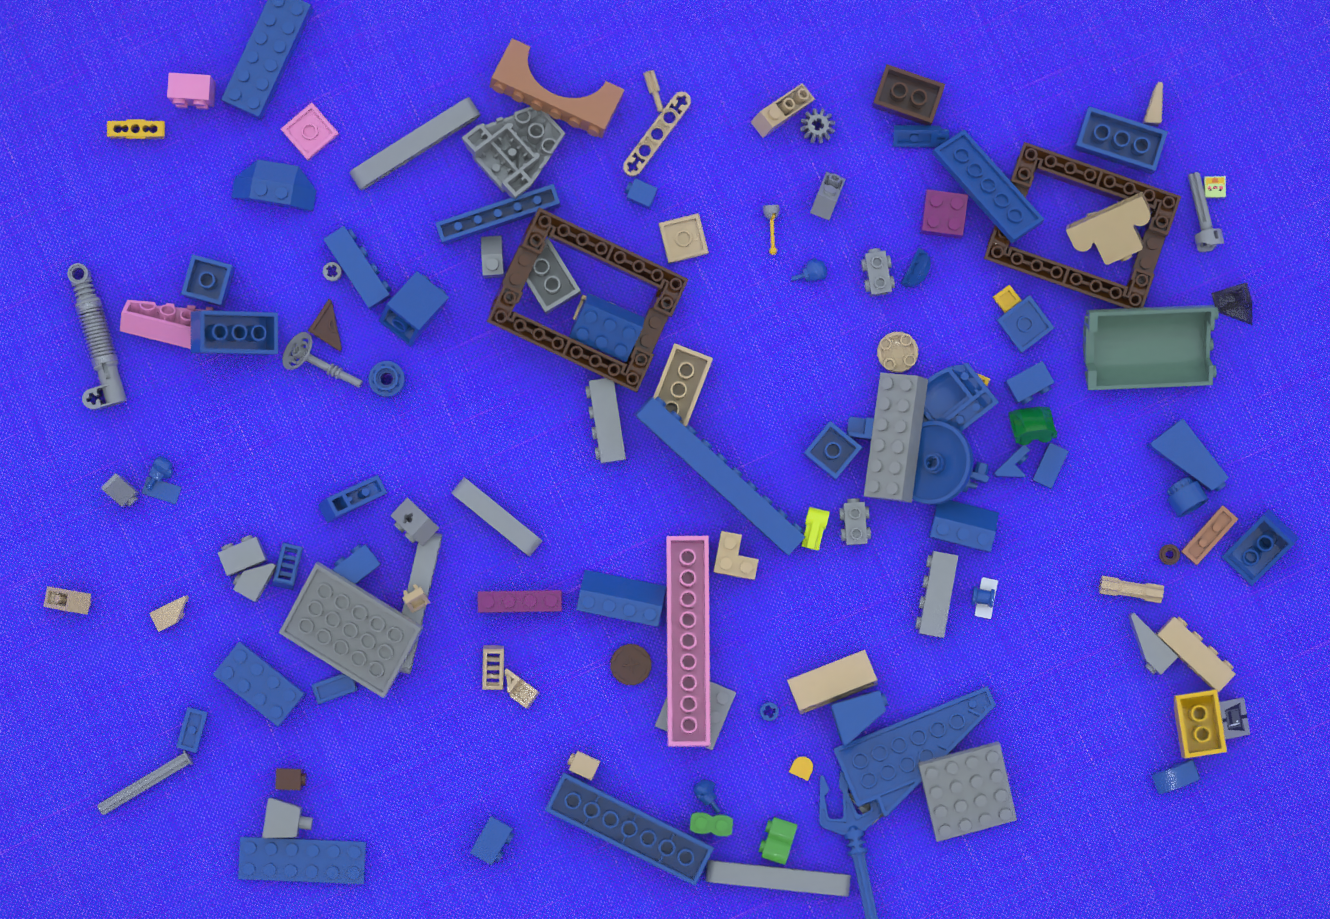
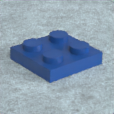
M1030 295L996 319L1020 353L1054 329L1051 322Z

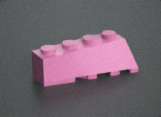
M127 300L121 312L120 331L191 349V312L202 309H196V306L187 305V308L174 307V304L171 303L157 306L155 302ZM206 307V310L213 311L214 307Z

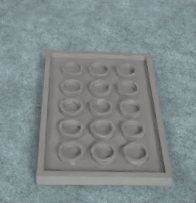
M317 562L279 633L377 695L385 698L424 627L325 565Z

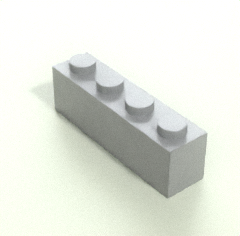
M607 378L590 380L589 386H585L587 399L591 398L592 406L588 407L590 419L595 420L596 426L592 427L593 440L597 439L599 446L595 448L596 460H601V464L626 461L614 382Z
M933 551L932 555L927 556L926 567L929 568L928 576L924 575L922 588L926 589L924 596H920L919 608L922 609L921 617L917 616L915 629H918V634L944 638L958 555Z

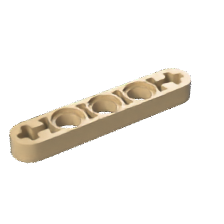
M678 92L673 96L625 160L623 170L627 176L636 177L642 172L689 109L691 98L686 92ZM683 97H685V102L687 104H682L678 108V111L681 112L680 114H678V112L675 109L670 108L671 105H673L674 108L678 105L677 98L682 99ZM671 112L675 115L676 118L673 123H666L663 117L666 113ZM654 129H660L663 132L661 139L655 140L652 138L651 133ZM641 146H649L651 153L648 156L640 155L639 149ZM636 154L644 163L642 164L639 161L636 165L638 170L629 172L628 164H633L636 161V158L633 157Z

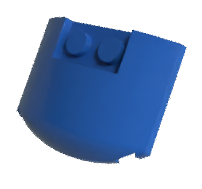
M969 363L950 366L928 378L923 422H944L962 432L998 404L999 401Z

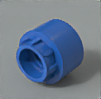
M382 361L371 369L369 384L377 395L383 398H393L403 391L406 377L399 365L391 361ZM386 374H390L393 377V381L389 385L382 383V377Z
M1189 477L1178 481L1167 491L1170 496L1167 500L1178 518L1193 512L1209 500L1199 482H1193Z

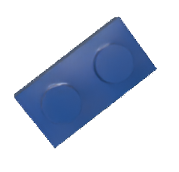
M187 707L176 748L194 753L198 752L209 712Z

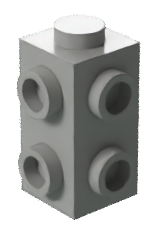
M880 248L870 249L864 255V259L861 260L862 271H866L867 280H864L865 291L870 293V297L891 294L892 288H895L894 277L889 275L888 268H892L890 255L886 256V251H881Z
M859 498L847 499V503H843V508H839L840 521L844 520V529H841V541H845L846 546L867 544V540L871 539L870 527H866V519H869V506H865V502H860Z

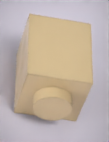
M577 751L576 754H571L567 764L570 765V771L592 780L600 760Z

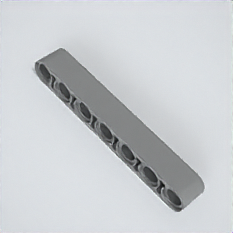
M465 98L352 169L349 174L360 191L364 190L480 117L481 114L471 98Z
M434 533L423 546L418 543L407 589L408 594L415 590L413 585L416 584L429 597L442 534ZM404 602L402 614L422 626L426 606L412 613ZM419 637L402 666L401 673H411Z
M708 860L705 881L849 896L851 875Z

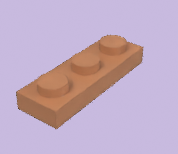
M1222 505L1180 552L1193 564L1198 565L1238 518Z

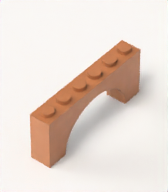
M512 38L491 77L490 88H493L497 93H504L512 97L517 102L526 103L534 110L543 111L554 119H561L574 128L583 129L591 136L603 138L622 100L625 89L605 81L598 91L586 97L567 98L553 94L543 88L530 72L528 66L530 46Z

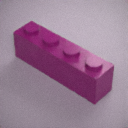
M562 590L478 591V613L562 612Z

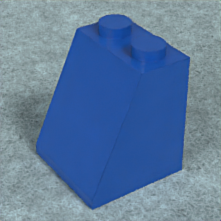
M416 271L386 304L379 322L411 347L443 309L449 297L443 289L437 288L432 284L428 277Z
M876 690L829 704L841 745L849 744L886 711L885 706L888 705L885 693Z

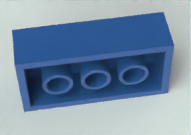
M1089 106L1085 111L1073 149L1153 174L1156 171L1168 131Z
M192 311L191 354H278V313Z
M238 642L213 673L215 677L277 727H280L307 694L243 642Z

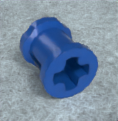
M974 586L971 605L978 603L992 608L995 589L989 591L978 589L977 586Z

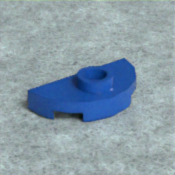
M918 248L901 283L904 287H914L920 284L929 273L931 259L928 253L921 248Z

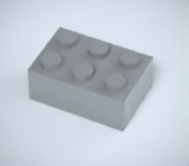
M549 238L545 239L544 242L546 244L541 255H538L526 281L546 315L581 294V290Z

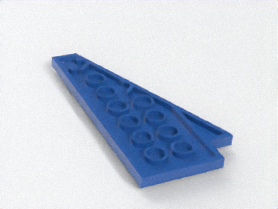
M988 686L851 741L847 745L834 748L833 751L857 808L877 800L884 818L888 817L922 782L918 763L948 755L996 707Z

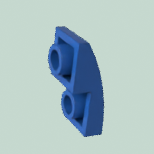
M1194 759L1174 764L1172 768L1152 774V778L1160 795L1200 780V775Z

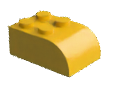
M1217 690L1174 696V713L1181 757L1191 758L1227 752Z

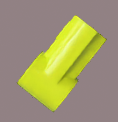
M809 507L805 521V538L802 540V547L819 551L823 531L827 526L829 511Z

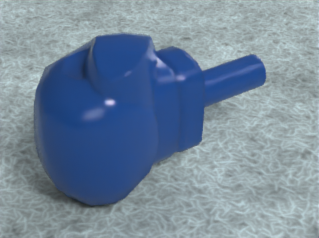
M815 258L807 262L806 267L803 268L804 273L791 276L792 281L803 278L806 279V282L821 280L827 277V268L824 262L818 261Z
M162 456L156 457L148 473L152 478L145 488L150 490L156 480L161 482L163 478L169 479L173 474L172 462Z
M706 779L699 781L694 788L695 796L705 806L710 804L714 811L719 813L721 810L714 802V799L717 797L714 794L715 783Z

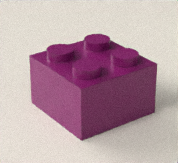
M927 189L924 198L920 234L961 239L964 233L968 195Z

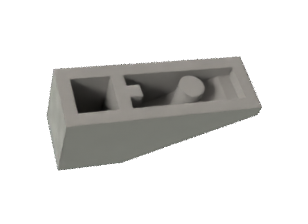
M1130 613L1128 618L1142 659L1147 663L1145 667L1153 675L1155 673L1161 675L1178 656L1135 613Z

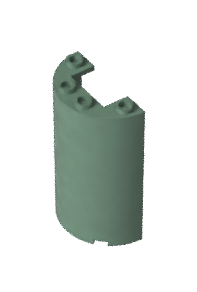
M1214 305L1086 310V315L1089 314V316H1084L1083 358L1087 370L1085 371V378L1088 390L1213 385V378H1216L1217 370L1216 365H1213L1210 359V351H1213L1214 348L1211 331H1214L1215 320H1218V307Z

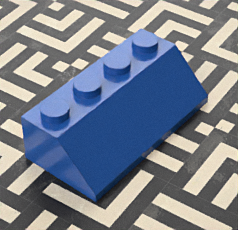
M585 570L576 610L658 627L666 586Z

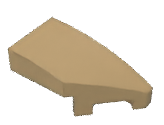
M188 595L149 613L158 632L178 623L179 619H183L185 603L189 599Z
M506 668L507 692L511 698L528 709L540 692Z

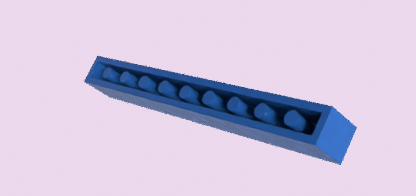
M650 396L635 412L634 416L782 552L789 556L805 538L801 534L803 529L795 522L793 524L786 520L788 515L780 508L776 511L771 506L773 502L766 495L761 497L756 492L758 488L751 481L746 483L741 478L743 474L737 468L733 467L731 469L725 463L728 460L719 452L717 455L710 450L712 445L705 439L700 441L695 436L697 432L690 425L685 427L680 422L682 418L676 412L672 411L670 413L665 408L667 404L658 396L656 398Z

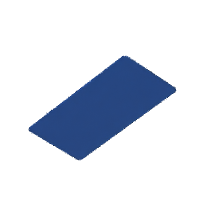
M147 476L142 494L173 504L177 503L181 491L180 486L156 480L152 488L148 490L145 487L151 477Z

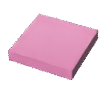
M310 103L281 128L282 132L308 161L339 135L313 103Z

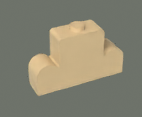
M1140 192L1066 225V232L1076 250L1081 252L1087 251L1095 243L1106 265L1118 260L1123 262L1130 259L1132 254L1143 249V241L1136 226H1144L1149 222L1151 210L1143 192Z

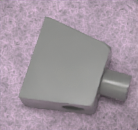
M269 797L262 838L298 837L299 829H312L313 818L302 816L303 807Z

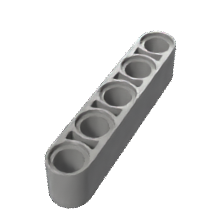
M465 477L451 492V494L529 557L542 543L538 536Z

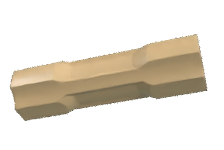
M1101 576L1099 594L1123 595L1141 598L1148 602L1161 603L1164 585L1140 584L1122 581L1114 577Z

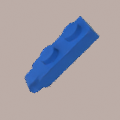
M894 125L893 147H938L949 140L950 131L942 129L940 126Z

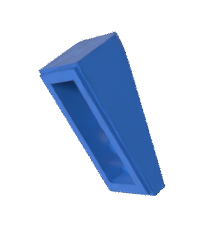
M282 543L273 586L289 590L294 589L303 547ZM285 551L297 553V556L286 555ZM283 560L293 561L295 564L284 563ZM281 568L293 571L292 573L281 571ZM279 576L289 578L290 580L281 579Z

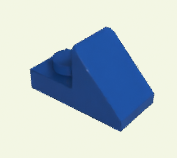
M1022 445L993 473V476L1025 478L1026 475L1015 464L1021 465L1029 457L1026 453L1030 450L1026 445Z

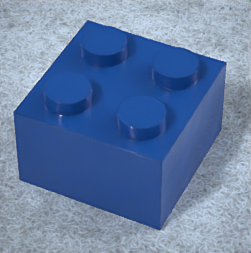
M192 254L181 295L224 308L235 267Z
M829 421L803 455L835 481L861 450L862 446Z

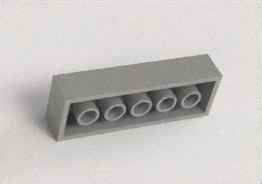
M880 373L864 490L865 497L912 503L928 379L915 375Z

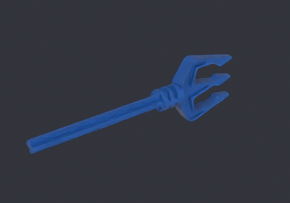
M841 771L839 789L843 793V817L841 819H830L825 801L829 787L824 776L821 775L819 824L823 829L844 836L845 840H849V844L846 847H850L851 851L847 854L852 857L865 919H878L865 858L868 848H863V844L866 841H862L861 837L865 836L864 831L880 817L882 811L877 800L869 803L870 811L862 815L857 814L848 794V784Z

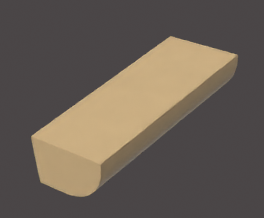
M865 650L787 680L800 715L878 685L876 675Z

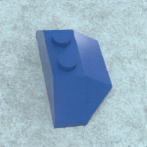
M256 160L235 177L231 198L313 212L317 191L299 166Z

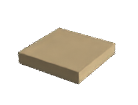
M699 213L659 223L668 264L709 254Z

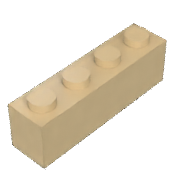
M1171 617L1156 635L1211 689L1220 692L1235 676V673L1232 671L1234 667L1228 661L1220 660L1217 657L1219 653L1212 646L1206 647L1201 642L1203 638L1197 632L1193 631L1191 633L1186 628L1188 624L1182 618L1178 617L1176 619Z

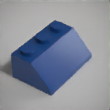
M951 500L937 504L928 538L990 553L996 534L999 513Z

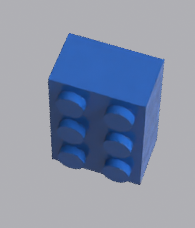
M587 293L571 327L569 338L626 362L643 329L645 317Z

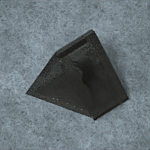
M1248 283L1212 293L1214 305L1218 307V313L1252 325V299Z

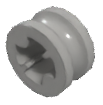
M329 262L323 268V275L327 280L334 282L341 278L342 269L337 263ZM333 266L337 267L336 272L338 274L335 277L333 275L329 277L328 268L331 267L333 269Z

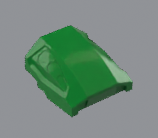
M1039 406L1008 412L1011 430L1016 443L1028 445L1035 439L1046 443L1051 441L1052 438H1057V431L1054 427L1050 407Z

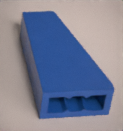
M1184 419L1176 422L1147 445L1152 451L1192 480L1198 481L1209 492L1214 489L1217 492L1227 485L1224 481L1229 477Z

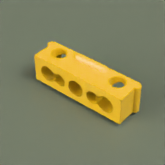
M145 119L107 121V137L111 139H165V121H146ZM117 127L129 128L127 132H115ZM135 127H140L138 133H133ZM153 127L158 128L157 132L151 133L150 130L148 132H145L146 128H150L151 130Z

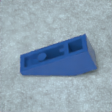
M376 475L326 498L318 506L326 522L329 523L387 494V491L379 476Z

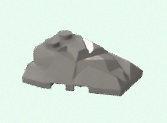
M530 106L514 112L512 116L506 118L499 117L495 122L487 125L484 123L477 125L462 137V141L473 155L476 164L503 193L506 192L509 196L516 199L533 185L564 138L565 132L549 114L534 110Z

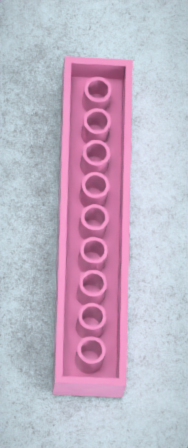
M667 536L668 747H710L709 536Z

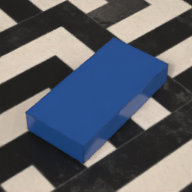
M1050 442L1032 480L1052 489L1069 451Z
M344 673L311 685L318 704L358 691L355 680Z

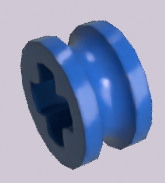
M771 702L763 704L760 708L761 717L767 721H773L779 714L778 707ZM766 706L775 709V713H772L773 717L769 718L768 715L763 714Z

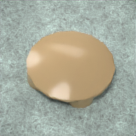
M892 332L881 339L877 348V356L880 364L885 369L891 372H904L915 364L918 358V346L909 334Z

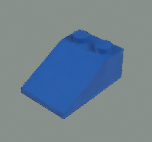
M1268 509L1228 549L1222 558L1252 586L1296 543L1299 537Z

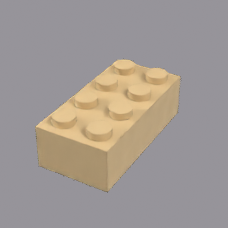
M674 343L654 398L658 396L667 404L665 408L670 413L672 411L676 412L682 418L680 422L686 427L713 358Z

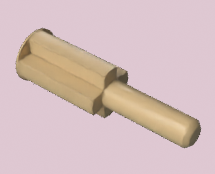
M650 70L643 73L649 94H653L658 112H662L664 109L658 93L660 91L659 84L654 72L655 70Z

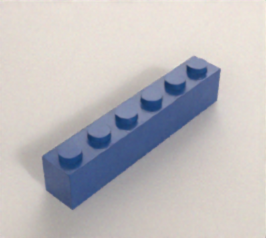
M551 184L521 194L516 199L502 200L436 222L435 224L442 244L446 245L534 216L538 208L549 211L561 207L555 186Z

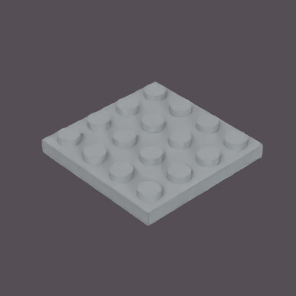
M998 741L918 763L936 842L1017 820L1002 750Z

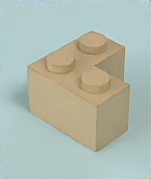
M721 531L713 573L755 580L759 559L739 556L742 535Z

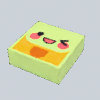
M1225 176L1204 177V193L1206 198L1226 197Z

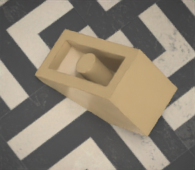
M47 586L43 607L88 615L91 605V594Z

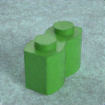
M694 812L691 814L690 830L695 833L706 834L712 832L718 836H729L732 834L733 818L728 815L716 814L711 816L705 812Z
M773 817L772 821L768 820L765 829L768 836L766 841H761L758 851L762 853L761 857L785 865L798 825Z

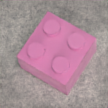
M169 73L167 98L177 108H188V105L196 106V109L208 110L209 107H214L216 82L211 75Z

